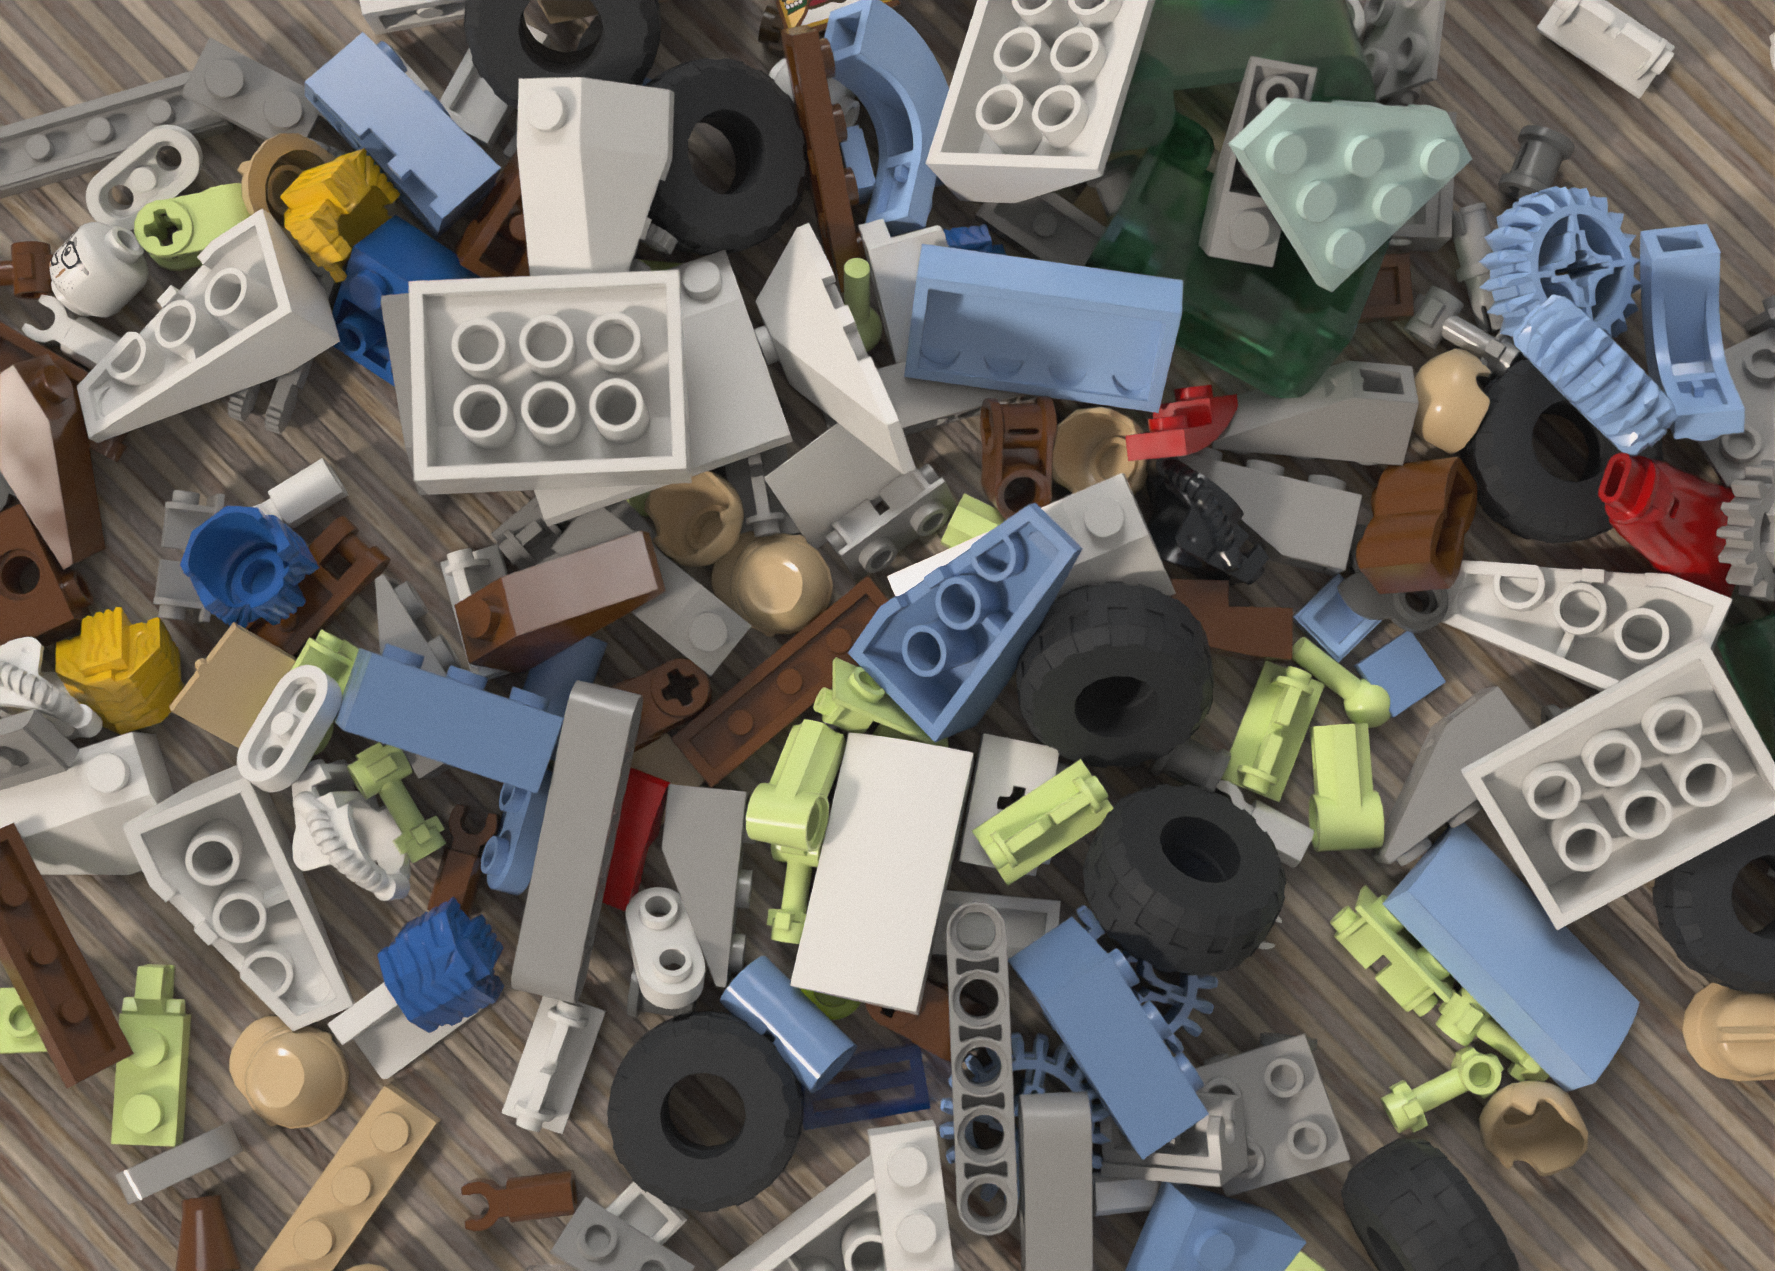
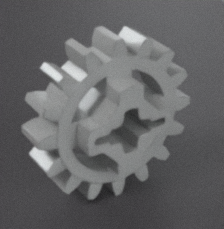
M1765 459L1762 460L1761 465L1749 464L1746 466V480L1734 479L1731 483L1735 497L1730 503L1722 502L1721 510L1728 516L1727 526L1717 529V536L1726 539V545L1719 554L1718 559L1719 563L1731 564L1726 581L1728 584L1739 585L1738 594L1740 596L1775 602V460Z

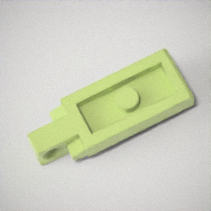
M146 964L138 966L135 996L124 997L122 1013L119 1014V1026L134 1054L116 1063L111 1144L173 1147L182 1144L191 1014H185V999H173L175 965Z

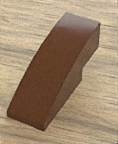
M1170 579L1176 594L1170 597L1175 600L1178 599L1186 605L1198 621L1200 620L1207 635L1210 653L1241 660L1283 663L1292 660L1293 608L1228 606L1229 580Z

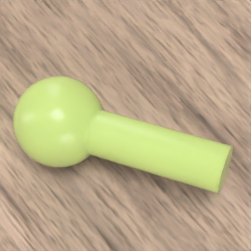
M852 258L844 265V306L848 305L866 352H868L880 341L882 322L877 312L870 307V265L862 258Z
M1305 637L1300 638L1293 645L1292 660L1344 699L1345 712L1353 723H1368V728L1381 726L1390 719V697L1384 688L1378 685H1371L1364 678H1357Z

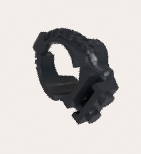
M1177 456L1148 459L1146 482L1154 514L1147 527L1161 560L1174 564L1204 580H1229L1230 586L1240 583L1251 585L1256 582L1264 573L1265 569L1262 566L1267 562L1269 556L1259 544L1254 545L1250 552L1239 551L1250 535L1237 524L1244 515V512L1236 501L1213 481L1180 461Z

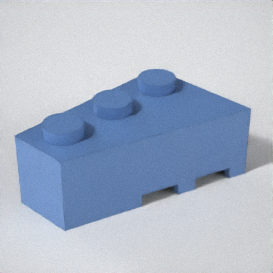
M362 32L304 82L305 97L355 151L365 148L367 155L371 156L374 160V165L380 167V173H384L387 177V182H391L400 193L398 199L437 240L488 195L496 182L501 167L451 119L447 110L428 90L422 91L405 74L407 72L405 64L388 44L380 41L376 45Z
M387 643L382 655L359 648L342 695L339 712L333 720L344 731L538 794L564 719L563 717L546 712L551 699L516 687H512L509 699L484 690L488 680L487 677L452 665L449 666L446 677L421 669L425 656Z
M1070 917L1008 959L1017 976L1030 989L1043 1009L1042 1014L1052 1029L1057 1031L1068 1048L1079 1070L1123 1136L1142 1160L1209 1115L1195 1093L1205 1086L1202 1079L1182 1052L1173 1058L1163 1040L1172 1035L1169 1026L1150 1000L1142 1006L1130 989L1140 981L1128 961L1117 948L1107 954L1073 917Z
M1162 1181L1125 1271H1284L1307 1242L1272 1210L1189 1184Z

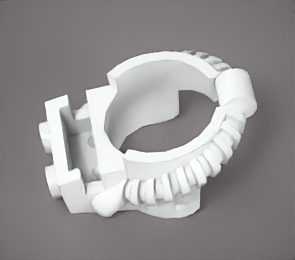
M24 637L9 641L0 646V716L2 718L36 708L68 740L79 737L89 738L100 732L103 723L102 719L88 705L79 704L77 699L70 696L56 672H41L44 646L33 637Z
M323 759L309 762L301 776L292 784V805L294 807L296 824L292 845L295 865L302 871H309L331 864L340 873L345 874L346 878L355 882L360 887L373 892L380 900H399L406 897L410 890V859L406 853L400 855L393 843V840L400 836L402 832L386 805L379 807L375 795L366 800L359 791H355V784L347 770V766L350 764H347L345 759L337 760L330 764H325Z

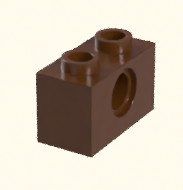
M517 149L454 247L460 265L481 278L530 276Z
M21 503L1 512L0 646L18 638L33 637L45 648L81 631L82 619L88 615L92 616L88 606L94 603L92 592L84 577L77 570L71 571L70 567L62 568ZM35 562L40 571L39 582L32 591L25 594L20 585V576L28 564Z

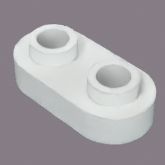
M160 125L149 130L100 170L88 184L86 204L92 217L97 222L108 224L111 227L118 225L128 230L134 229V221L137 214L146 204L156 200L174 198L198 176L203 163L202 150L198 141L190 132L176 125ZM163 146L176 148L181 154V164L176 167L164 164L159 156L160 148ZM124 185L128 187L134 196L133 204L121 205L117 203L112 196L113 186Z
M313 665L299 666L285 674L276 685L239 748L237 767L240 774L266 792H278L291 786L303 773L339 712L342 702V692L339 684L320 668Z
M662 887L648 888L637 893L626 908V936L640 990L650 1003L658 1007L678 1009L688 1006L700 996L703 990L705 962L681 896L676 891ZM659 912L667 915L662 917H654L650 914ZM676 963L682 968L671 971L662 966Z

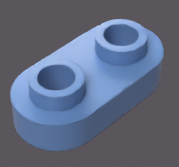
M545 771L538 794L506 783L503 784L499 798V807L503 811L496 836H492L488 840L481 858V871L487 874L488 886L491 889L518 896L529 885L547 804L552 771Z

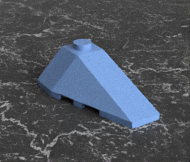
M1036 503L1030 504L976 540L962 554L923 577L924 580L905 593L893 597L880 606L848 654L934 742L977 725L1011 679L1016 670L1021 652L1040 627L1083 548Z

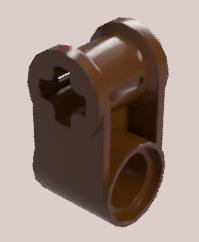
M1038 396L1035 403L1000 404L996 398H985L982 402L980 414L982 491L1005 519H1009L1033 503H1036L1040 508L1049 505L1052 498L1053 450L1057 435L1056 411L1051 397ZM1019 477H1028L1027 487L1022 494L1011 499L1004 498L1005 488L1011 481Z
M679 658L667 661L638 677H633L610 686V688L643 695L642 714L634 752L659 740L665 733L695 719L708 708L713 691L709 678L699 666L691 660ZM677 675H682L687 682L698 679L699 685L691 690L694 701L689 705L683 706L677 698L668 701L666 699V694L673 690L671 679Z
M927 977L919 1015L894 1009L886 1010L880 1006L865 1003L872 1019L880 1025L909 1038L919 1047L951 1062L948 984L940 981L936 982ZM960 991V1004L967 1013L974 1016L987 1015L990 1006Z

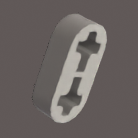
M230 1121L128 1168L115 1176L129 1205L242 1152L243 1149Z

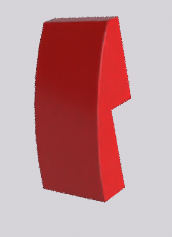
M1212 384L1174 389L1175 401L1162 403L1159 413L1152 412L1153 418L1148 419L1149 432L1125 436L1128 461L1184 456L1196 453L1209 446L1220 436L1232 420L1238 408L1237 394L1213 397Z
M630 767L602 903L626 912L627 905L638 893L648 848L659 835L667 801L668 785L671 782Z

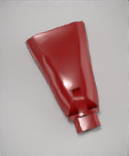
M1626 453L1613 455L1607 463L1598 494L1599 498L1605 503V511L1609 516L1608 520L1618 534L1647 558L1658 573L1673 575L1731 598L1735 584H1728L1726 581L1731 564L1719 563L1718 559L1719 554L1724 550L1726 539L1717 536V529L1727 526L1728 516L1721 510L1722 502L1730 503L1735 497L1732 488H1725L1723 484L1691 475L1660 460L1640 455L1630 456Z

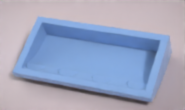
M922 244L904 377L1159 413L1182 315L1183 280Z
M1465 823L1454 828L1449 825L1382 904L1565 1092L1594 1084L1625 1039L1634 1021L1640 1002L1566 926L1556 930L1534 893Z

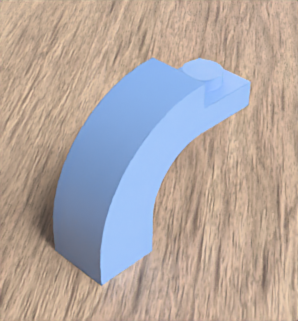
M860 0L830 12L824 38L829 40L834 56L836 74L833 79L839 81L859 98L871 117L878 139L879 162L875 178L876 183L873 188L865 223L883 219L892 237L925 228L932 208L934 187L945 185L925 163L949 87L935 56L914 27L882 1Z
M1708 224L1640 231V289L1649 377L1675 405L1677 419L1668 427L1671 429L1674 439L1689 438L1697 441H1707L1718 438L1723 434L1744 432L1745 408L1727 367L1721 335L1719 312L1720 250Z

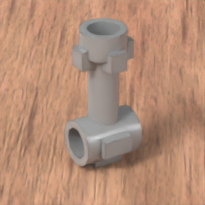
M1431 286L1425 296L1419 294L1414 301V316L1409 319L1404 330L1421 343L1436 349L1442 338H1445L1481 359L1482 364L1491 371L1488 376L1490 379L1494 375L1502 377L1510 366L1523 359V353L1514 345L1513 336L1510 337L1499 332L1496 337H1493L1458 317L1464 304L1445 290Z

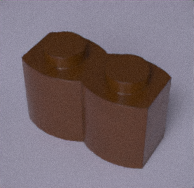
M1459 457L1403 463V466L1388 465L1383 471L1378 486L1374 488L1371 495V509L1374 517L1368 523L1363 538L1359 540L1356 548L1358 567L1379 594L1450 589L1454 585L1462 565L1464 535L1472 524L1478 494L1477 482Z

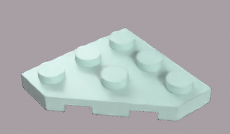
M1277 97L1228 143L1316 284L1330 292H1333L1472 160L1447 112L1430 105L1386 106L1376 102L1337 100L1327 103L1308 102L1298 98Z

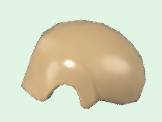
M1453 349L1431 358L1414 377L1419 405L1412 431L1423 440L1451 455L1463 449L1476 433L1490 404L1489 397L1478 387L1476 377H1488L1491 371L1475 355L1466 350Z
M1094 407L1075 410L1057 425L1056 444L1053 450L1052 476L1055 482L1074 494L1120 473H1124L1133 495H1135L1143 488L1147 479L1146 466L1148 459L1128 461L1125 436L1143 433L1144 431L1133 419L1114 409Z
M711 470L692 476V483L669 484L652 490L646 499L644 508L656 527L657 536L653 538L654 544L666 556L689 568L715 563L731 551L739 541L744 520L743 503L738 491L729 481Z
M1535 1080L1511 1083L1492 1095L1479 1117L1480 1137L1484 1147L1496 1158H1499L1500 1162L1507 1169L1513 1166L1514 1161L1519 1160L1529 1163L1539 1175L1550 1176L1573 1166L1588 1149V1130L1578 1108L1567 1092L1551 1083Z

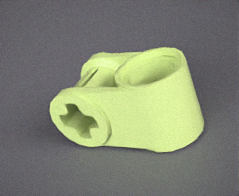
M241 183L225 184L199 193L156 200L146 204L138 212L134 221V234L140 246L150 254V257L160 267L170 271H183L202 266L203 264L197 256L207 245L251 215L248 213L242 198ZM176 226L179 231L172 235L173 244L164 246L161 240L167 238V228Z

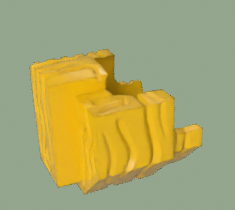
M363 148L339 156L331 162L303 171L280 196L288 206L287 211L284 213V227L291 231L293 238L297 239L298 244L309 254L317 267L323 266L326 271H329L333 280L338 283L344 281L347 277L342 268L349 259L353 246L392 218L388 216L385 205L392 204L400 196V193L391 182H387L386 175L380 173V167L374 165V160L371 156L367 155V151Z
M116 607L113 612L107 609L104 614L97 612L94 617L88 615L83 618L80 635L73 637L71 640L65 639L56 642L55 672L70 696L77 699L79 704L88 705L102 719L103 727L120 735L161 723L172 712L169 706L185 686L181 681L180 649L172 641V637L161 618L149 619L147 623L131 624L122 607Z

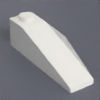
M583 77L519 79L517 153L530 276L629 271L639 239L645 240L652 220L647 216L660 180L665 181L672 162L674 92L667 89Z
M260 209L212 240L197 256L203 265L180 290L170 285L157 299L158 303L162 306L159 313L140 333L127 332L77 385L89 439L99 443L290 373L340 342L325 289L270 213Z
M807 223L797 227L756 299L764 326L754 329L766 363L770 365L779 361L789 385L902 474L913 471L915 466L899 418L871 356L868 357L852 313L848 305L844 306L839 291L834 284L836 280L830 264L810 224Z
M1120 473L1041 508L1083 548L1055 600L1059 597L1063 598L1069 595L1072 590L1086 585L1092 587L1104 585L1105 582L1122 581L1126 585L1138 586V584L1149 586L1169 596L1176 594L1124 473ZM988 532L887 576L895 596L905 593L924 580L923 577L962 554L970 548L972 543Z
M1462 560L1461 569L1454 585L1447 589L1448 610L1441 622L1602 692L1700 637L1707 641L1713 652L1733 599L1670 574L1607 572L1602 569L1582 568V570L1538 567L1537 565Z
M130 732L78 749L79 752L71 768H68L65 772L0 791V828L12 823L15 824L42 875H132L141 872L142 869L122 826L174 795L156 734Z
M237 765L190 784L123 824L122 829L149 886L165 902L169 900L194 926L193 931L208 946L212 944L240 972V978L292 1031H296L354 1005V1000L303 873L294 863L291 843L269 792L261 790L240 774Z

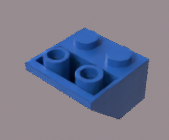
M394 215L353 246L345 271L347 277L341 283L332 311L340 342L333 345V347L395 387L381 307V296L409 293V281L477 279L481 277L460 265L457 254L399 216Z

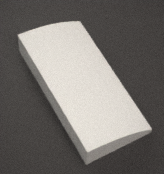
M849 732L790 986L919 1015L975 763L972 752L903 739Z

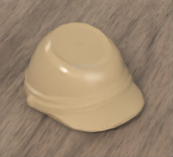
M754 531L741 533L736 546L714 563L711 574L714 595L748 622L752 628L760 631L767 637H773L775 634H793L803 630L826 611L831 601L833 590L830 567L820 552L807 543L806 537L802 535L779 533L773 536L755 537Z
M264 1016L247 1026L232 1048L229 1061V1071L234 1084L246 1097L254 1112L271 1127L279 1125L290 1129L313 1127L328 1119L343 1101L348 1090L350 1072L344 1053L332 1040V1034L308 1025L292 1031L278 1016Z

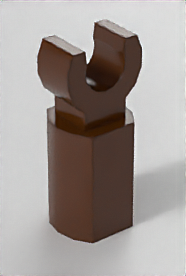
M457 804L449 817V830L454 837L452 847H445L427 910L430 911L441 903L448 902L454 896L460 904V910L464 911L470 919L483 874L481 871L482 851L488 840L492 836H496L501 817L500 814L489 813L484 829L478 834H473L469 832L465 825L469 806Z
M574 1170L512 1177L507 1179L504 1186H499L491 1179L476 1178L461 1187L462 1195L481 1194L489 1203L487 1214L470 1216L465 1220V1229L471 1231L486 1230L493 1226L500 1217L509 1216L510 1221L514 1223L574 1215L579 1206Z

